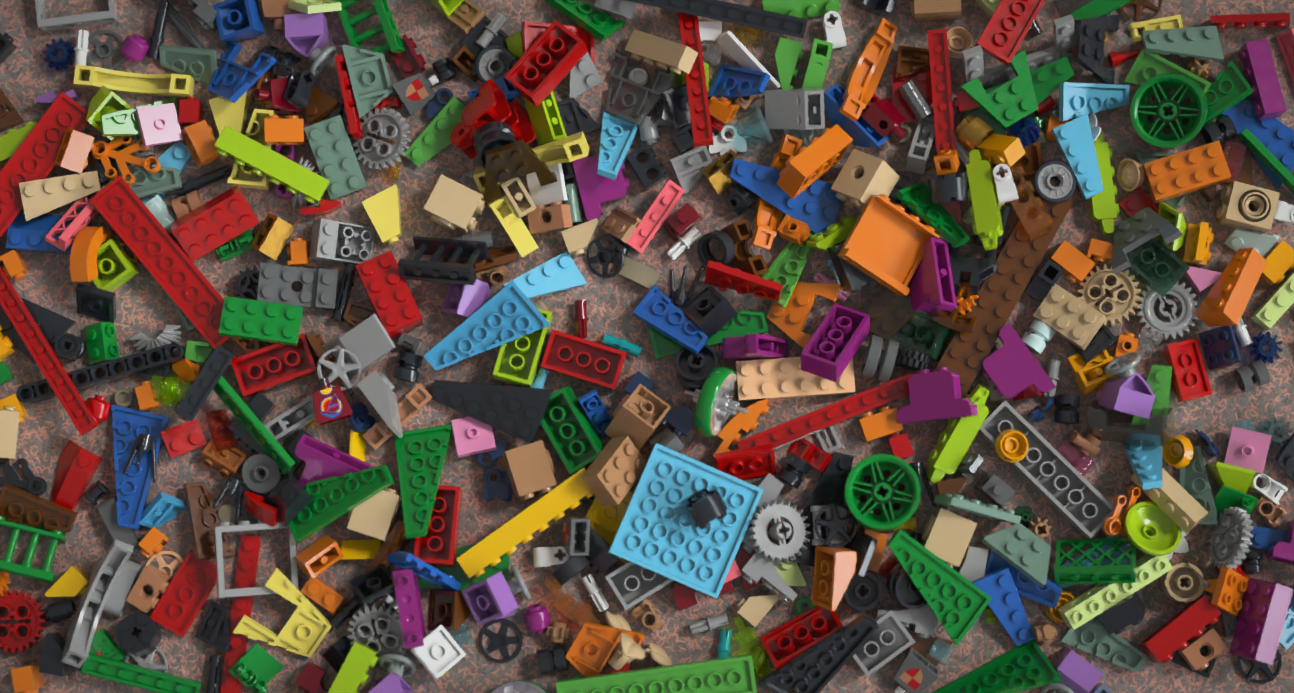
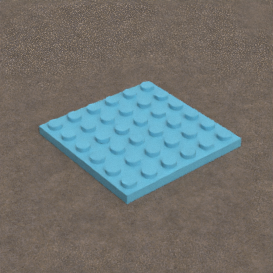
M655 443L608 552L718 598L764 490ZM711 486H716L728 507L726 510L727 515L720 520L715 519L711 521L710 525L705 529L700 530L699 527H693L681 506L684 502L686 505L688 503L687 498L699 490L707 488L709 491L712 490Z

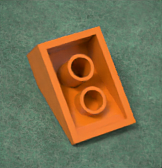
M816 545L812 604L830 611L836 610L855 572V565L857 563L855 551L843 547Z

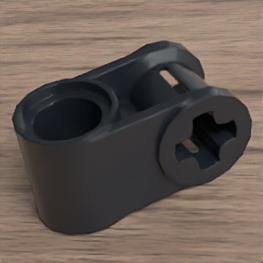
M309 70L301 73H291L284 92V99L299 109L306 107L315 81L313 73Z

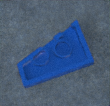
M722 64L707 94L708 99L710 100L712 96L716 98H733L763 94L770 76L765 72Z

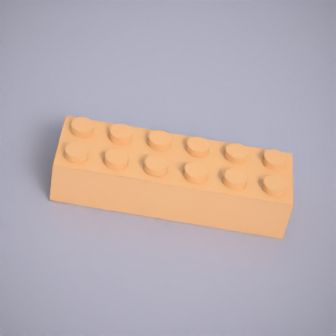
M801 357L735 362L738 402L855 393L853 358L837 382L801 370Z

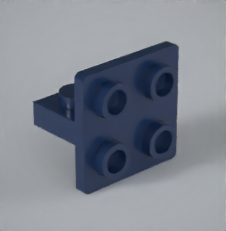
M1221 326L1199 333L1209 370L1242 361L1232 326Z

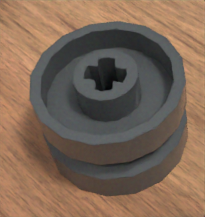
M872 335L864 354L861 376L872 378L876 368H878V380L888 383L895 364L899 342L889 339L885 344L884 350H882V337Z

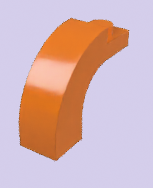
M85 226L78 232L70 253L71 281L89 282L98 277L97 253L103 242L114 237L113 229H106L104 226Z

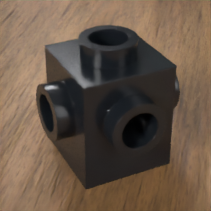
M733 184L727 190L728 195L724 201L741 216L759 197L740 184L737 186Z

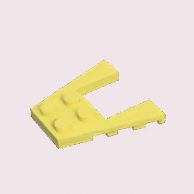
M275 568L265 586L297 605L296 609L278 635L245 614L233 630V633L243 634L250 639H258L272 646H280L286 648L287 651L310 658L330 630L332 624L278 568Z

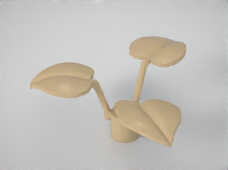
M610 610L603 611L612 627L632 631L629 623L621 615ZM625 633L620 634V643L615 648L616 652L608 659L609 664L618 671L627 662L630 663L636 658L644 659L645 653H650L651 657L663 666L672 665L669 656L660 646L649 643L648 648L643 650Z

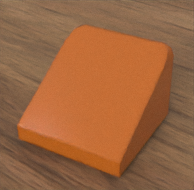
M188 359L172 364L173 370L184 384L194 381L199 374L200 367Z

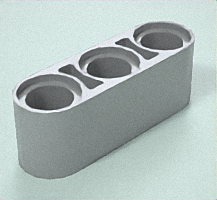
M127 560L112 587L103 612L118 618L122 617L125 611L123 609H126L128 604L126 599L140 576L139 573L142 571V565Z

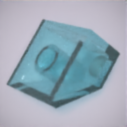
M759 106L736 118L734 127L738 135L741 134L745 140L766 149L772 147L773 139Z

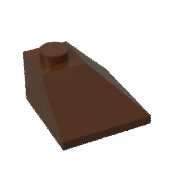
M430 591L428 630H435L442 624L446 631H457L471 614V610L462 592Z

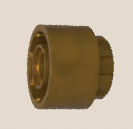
M968 115L955 129V135L958 137L957 142L970 152L973 149L978 150L977 147L992 134L994 129L981 117L977 116L975 118L973 115Z

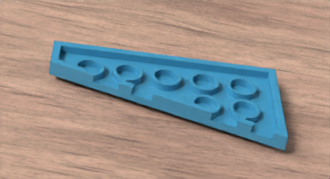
M512 280L423 356L437 371L468 357L475 356L478 353L551 326V324Z

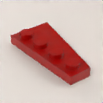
M1290 13L1211 15V26L1216 25L1217 30H1224L1227 27L1235 29H1289Z
M342 54L336 55L334 57L341 85V94L344 100V113L348 119V123H346L347 131L355 140L363 139L360 118L345 58Z
M710 260L706 268L704 285L709 283L710 285L718 286L719 290L722 291L733 289L737 291V294L742 295L753 293L754 297L779 301L783 285L776 281H770L756 274H749L738 268H731L720 262Z

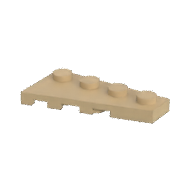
M97 171L19 183L26 222L98 192L101 189Z

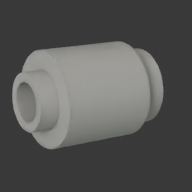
M646 116L638 125L641 142L646 143V145L657 144V140L660 139L658 125L653 123L654 116Z

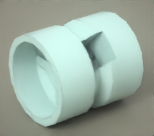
M1035 318L1029 326L1030 332H1025L1021 340L1028 349L1040 355L1046 347L1045 342H1050L1056 332L1050 326Z

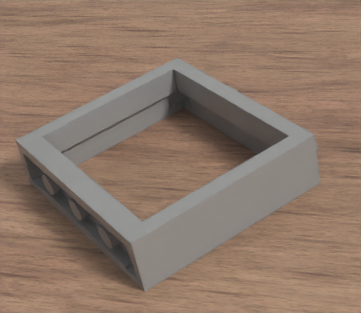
M35 0L37 26L41 31L118 22L116 1L108 0L109 11L47 19L45 0Z
M278 519L275 527L258 520V524H250V521H238V525L230 526V522L218 523V527H214L218 598L277 594L268 587L225 589L222 532L288 528L291 583L298 589L297 561L294 558L296 556V543L289 525L287 527L284 526Z

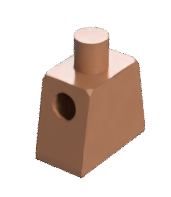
M261 0L266 21H273L274 31H285L284 15L295 14V10L288 8L289 0Z

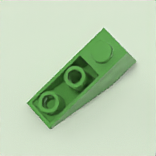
M782 37L779 39L774 56L778 82L781 86L780 89H793L790 83L792 78L796 79L799 68L795 66L797 60H802L804 50L801 49L802 43Z
M814 39L809 49L801 88H822L833 43Z

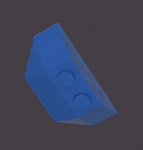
M837 84L832 85L824 92L827 119L834 126L837 124L853 139L852 144L854 146L875 149L880 147L889 136H881L861 116L865 110H862L859 119L855 122L840 113L839 110L844 101L842 97L846 88L839 87Z

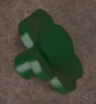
M1019 506L1015 509L1014 515L1021 516L1020 523L1028 528V520L1032 521L1036 516L1032 513L1031 507L1026 506L1023 508Z

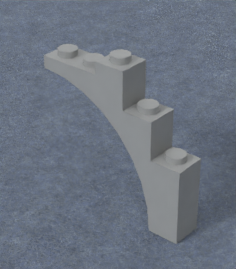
M770 473L758 486L764 491L754 513L759 514L757 508L760 506L764 509V502H768L770 505L772 499L776 501L784 488V484ZM767 525V528H766V534H767V536H768V525ZM748 530L741 542L743 545L741 547L748 553L754 552L755 554L741 570V573L744 574L742 578L748 583L752 584L754 582L756 585L763 579V584L768 589L772 590L774 588L779 592L778 596L783 601L793 603L798 594L786 584L777 571L774 562H769L768 556L763 559V552L756 553L758 546H752L755 540L749 538V536L753 535V532Z
M115 539L106 554L100 557L92 568L89 586L82 594L77 615L68 628L61 662L80 668L88 658L100 615L114 583L133 552L134 546Z
M968 546L957 572L970 582L983 577L989 550ZM928 604L919 609L902 608L892 610L903 626L910 627L911 624H914L913 631L917 633L918 637L928 638L929 635L934 636L937 617ZM877 609L876 617L880 618L889 612L890 609Z

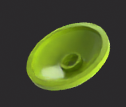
M1145 501L1137 503L1126 514V533L1131 542L1143 552L1162 556L1171 553L1179 545L1182 536L1181 528L1154 502Z

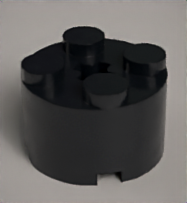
M966 173L928 176L930 204L969 200Z
M711 486L712 490L709 491L707 488L701 489L687 498L688 503L686 505L684 502L681 506L693 527H699L700 530L705 529L710 525L711 521L715 519L720 520L727 515L726 510L728 507L716 486Z
M866 572L864 577L854 573L842 598L850 608L867 611L875 607L881 600L882 585L877 577L869 572ZM861 585H863V589H866L863 597H861L860 593H857V589H860Z
M133 613L118 623L117 639L119 644L129 653L136 656H147L156 650L157 645L161 641V630L158 624L146 614Z

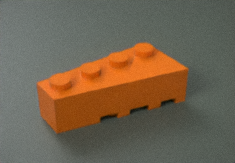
M1254 248L1238 249L1195 314L1208 326L1238 325L1267 260Z

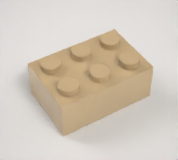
M1057 284L1052 287L1033 315L1034 318L1050 326L1057 334L1083 351L1106 320L1104 314Z

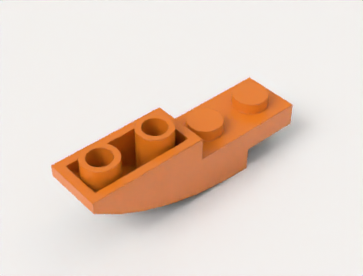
M768 399L745 408L748 409L747 414L739 412L723 427L717 435L723 442L712 456L714 459L717 453L731 451L728 447L732 442L736 444L742 435L739 433L740 430L746 434L749 430L751 432L755 430L759 424L756 421L759 415L764 416L770 408L767 405Z

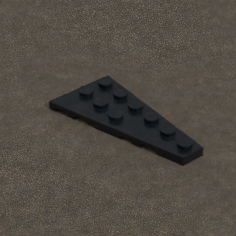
M21 297L51 347L55 345L59 336L65 334L76 323V321ZM0 305L2 334L7 336L34 364H37Z
M434 380L429 394L433 397L432 400L528 443H533L554 389Z
M863 614L759 680L760 686L773 693H820L879 628L878 623Z

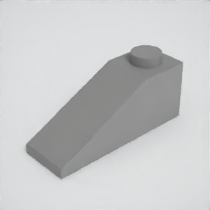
M927 115L918 122L907 156L906 171L924 175L935 138L934 116Z
M312 396L264 425L278 443L296 433L315 418Z

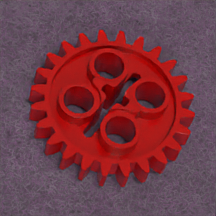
M12 590L11 595L9 591H4V597L0 596V620L31 619V623L0 624V650L4 647V653H8L10 649L12 654L17 653V649L20 652H25V647L32 649L31 642L38 644L36 637H43L40 630H46L42 626V623L47 622L46 619H42L45 612H40L39 610L43 607V604L36 605L38 598L31 600L32 594L28 593L25 596V591L20 590L19 594H17V590ZM4 606L8 609L6 617L1 615V609ZM23 606L28 609V614L25 617L20 613ZM4 626L8 629L6 637L1 634V629ZM23 626H26L28 629V634L25 637L20 632Z

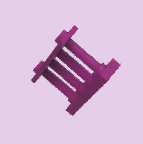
M395 566L396 570L392 571L404 648L424 646L423 637L427 634L418 577L413 574L412 568L401 569Z

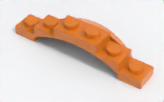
M885 18L879 20L863 52L858 55L845 84L847 88L842 97L844 101L839 112L854 122L859 119L862 110L872 98L895 41L894 37L898 27Z
M783 134L778 152L774 153L770 167L778 170L786 167L785 162L792 155L794 157L797 156L803 140ZM758 198L754 207L757 211L752 225L755 229L750 244L770 250L783 213L767 201Z

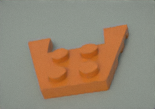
M797 282L786 308L772 302L766 317L804 349L812 335L802 332V329L816 297L820 296L836 302L842 286L836 283Z
M584 622L565 657L585 677L600 675L617 643H620L619 636L621 633L629 635L639 646L643 642L645 634Z

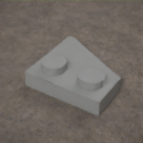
M588 52L568 73L569 91H567V95L569 98H575L602 82Z
M701 146L670 159L679 184L685 190L684 194L702 176L700 171L712 163L706 146Z

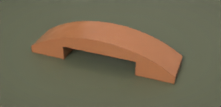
M420 383L398 404L401 427L409 422L433 398ZM381 419L363 437L377 450L394 435V432Z

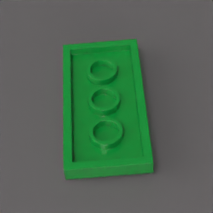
M225 296L219 335L297 346L303 307Z

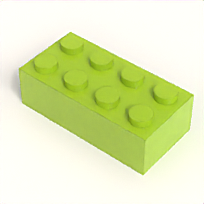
M537 308L551 324L552 312ZM550 326L502 344L493 371V379L518 387H532Z

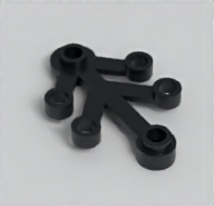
M5 458L6 463L4 465L0 463V467L3 468L9 477L0 476L1 485L7 483L17 488H26V492L36 496H41L46 492V481L41 477H35L28 467L29 463L26 459H18L15 465L17 469L22 470L28 481L20 480L9 464V458ZM23 460L25 466L20 468L19 462ZM36 483L41 485L39 490L34 488Z

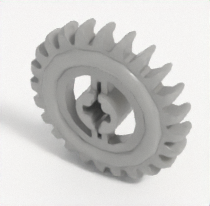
M1170 277L1167 278L1166 282L1160 278L1159 284L1152 280V287L1145 285L1147 292L1141 290L1140 294L1143 297H1141V301H1138L1141 303L1139 308H1136L1141 311L1135 315L1142 317L1138 322L1139 324H1146L1143 330L1150 328L1149 335L1156 332V339H1159L1163 334L1165 341L1169 335H1171L1172 340H1175L1176 333L1183 337L1182 330L1189 333L1188 326H1195L1192 320H1198V317L1194 314L1198 308L1194 306L1199 304V302L1193 301L1196 294H1189L1192 288L1185 289V282L1178 285V279H1175L1172 283ZM1165 295H1171L1180 302L1182 309L1178 319L1175 315L1177 311L1176 303L1167 299ZM1157 298L1160 302L1157 307L1158 315L1163 319H1169L1170 322H1163L1156 317L1153 307ZM1164 307H1166V308H1167V307H1170L1171 310H1170L1169 313H1168V311H1165V312H1164V311H1163V308H1164Z
M775 499L770 501V505L768 502H764V509L761 506L758 507L759 514L753 513L755 520H750L753 527L748 530L753 532V535L749 536V538L755 540L752 546H758L756 553L763 552L762 558L764 559L768 556L769 562H773L774 558L777 564L781 563V559L784 563H788V557L791 560H796L794 554L801 556L802 553L799 549H807L802 543L810 542L809 539L805 538V535L811 534V532L805 530L810 524L803 523L808 517H800L803 510L795 511L797 504H793L790 507V500L786 501L784 505L783 499H779L777 504ZM781 518L786 519L787 522H781ZM771 519L773 524L769 529V534L772 539L777 540L778 545L773 544L766 534V528ZM791 535L790 540L786 543L785 539Z

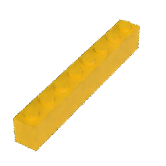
M585 467L456 558L468 577L472 578L474 576L477 579L485 573L484 568L489 565L494 567L502 561L500 557L505 553L509 556L517 550L516 546L519 543L526 544L533 539V533L536 531L541 533L549 527L547 523L553 519L558 521L564 517V511L568 508L573 510L581 504L580 500L585 496L587 499L592 497L594 494L581 478L587 469Z

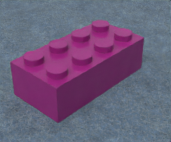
M834 303L801 353V370L837 382L869 333L870 315Z
M1250 578L1229 654L1273 666L1294 589L1278 583Z

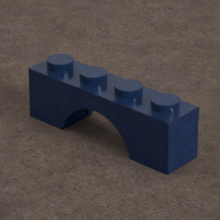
M637 371L624 391L631 395L639 384H642L652 392L653 382ZM684 405L679 409L669 410L661 423L665 426L667 423L674 427L672 429L673 432L680 437L683 434L687 437L695 426V412Z

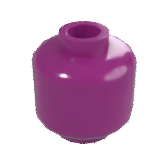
M136 33L128 35L120 47V51L124 54L123 58L131 63L142 61L149 49L148 40Z
M539 603L528 606L523 614L527 629L535 632V634L546 632V628L551 624L548 609Z

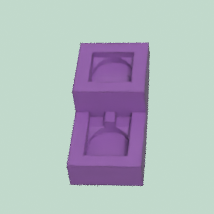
M73 89L65 93L75 102L80 100L78 93ZM50 91L35 98V100L41 106H51L58 96L54 91Z

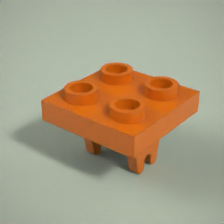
M1222 566L1218 579H1207L1206 582L1210 584V587H1205L1204 590L1214 594L1211 601L1212 605L1229 615L1238 617L1239 610L1242 607L1244 592L1247 589L1248 579L1229 567Z

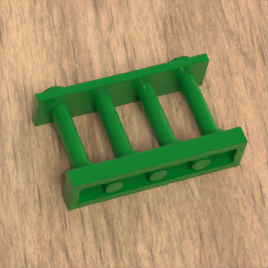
M334 0L341 3V10L336 12L339 13L350 46L362 49L360 42L383 32L387 38L386 43L369 51L383 53L390 50L398 54L405 51L387 0H373L374 5L372 8L353 17H350L347 7L362 0ZM374 15L379 17L380 23L378 26L357 35L354 24Z
M0 516V528L12 530L4 558L2 557L0 560V571L53 584L55 574L51 573L52 570L50 568L58 542L66 543V536L63 535V532L58 530L48 532L5 521L4 517ZM23 532L31 534L24 561L19 565L13 563L12 556L19 534ZM43 537L51 539L43 567H40L39 570L32 568L31 562L38 539Z

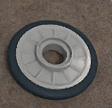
M500 45L488 46L481 50L476 57L475 73L483 84L489 79L494 81L501 78L510 71L507 64L499 58V52L506 55L502 51L505 47ZM493 61H498L499 68L496 71H492L490 68Z
M1049 161L1037 169L1034 176V187L1042 199L1052 203H1059L1067 200L1073 194L1076 188V177L1067 164L1061 161ZM1051 177L1059 178L1060 185L1058 187H1053L1050 184Z

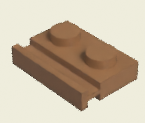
M464 0L448 17L440 11L444 18L466 34L469 33L471 27L474 28L486 15L484 10L470 0Z
M617 206L615 208L616 212L614 214L611 213L601 229L626 244L637 229L635 226L638 222L641 223L642 220Z

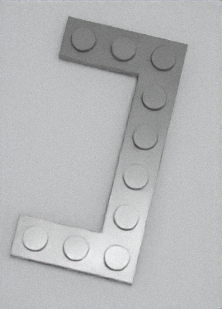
M1071 14L1053 20L1054 46L1026 55L1030 71L1066 56L1068 60L1073 59L1074 18ZM980 45L962 51L964 85L978 78L983 88H987L1017 77L1010 64L1007 66L1002 63L984 69L983 50Z

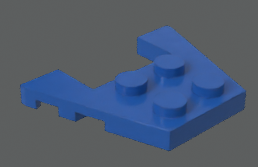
M226 41L225 46L227 49L225 54L221 53L219 58L221 64L219 69H215L207 91L214 96L235 103L277 60L273 56L261 52L251 68L233 62L242 46L234 41Z

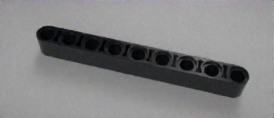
M170 343L68 372V375L77 390L80 391L138 373L172 365L185 359L186 348L177 343ZM179 348V355L173 357V350ZM160 353L161 359L155 363L154 356ZM141 358L142 365L136 368L135 362ZM120 364H123V371L121 373H118L117 367ZM104 369L105 376L99 378V371ZM86 374L87 379L85 383L81 384L80 378ZM47 379L22 385L16 392L18 400L27 404H35L57 397ZM46 385H49V392L47 394H44V387ZM30 390L31 396L26 400L25 393Z

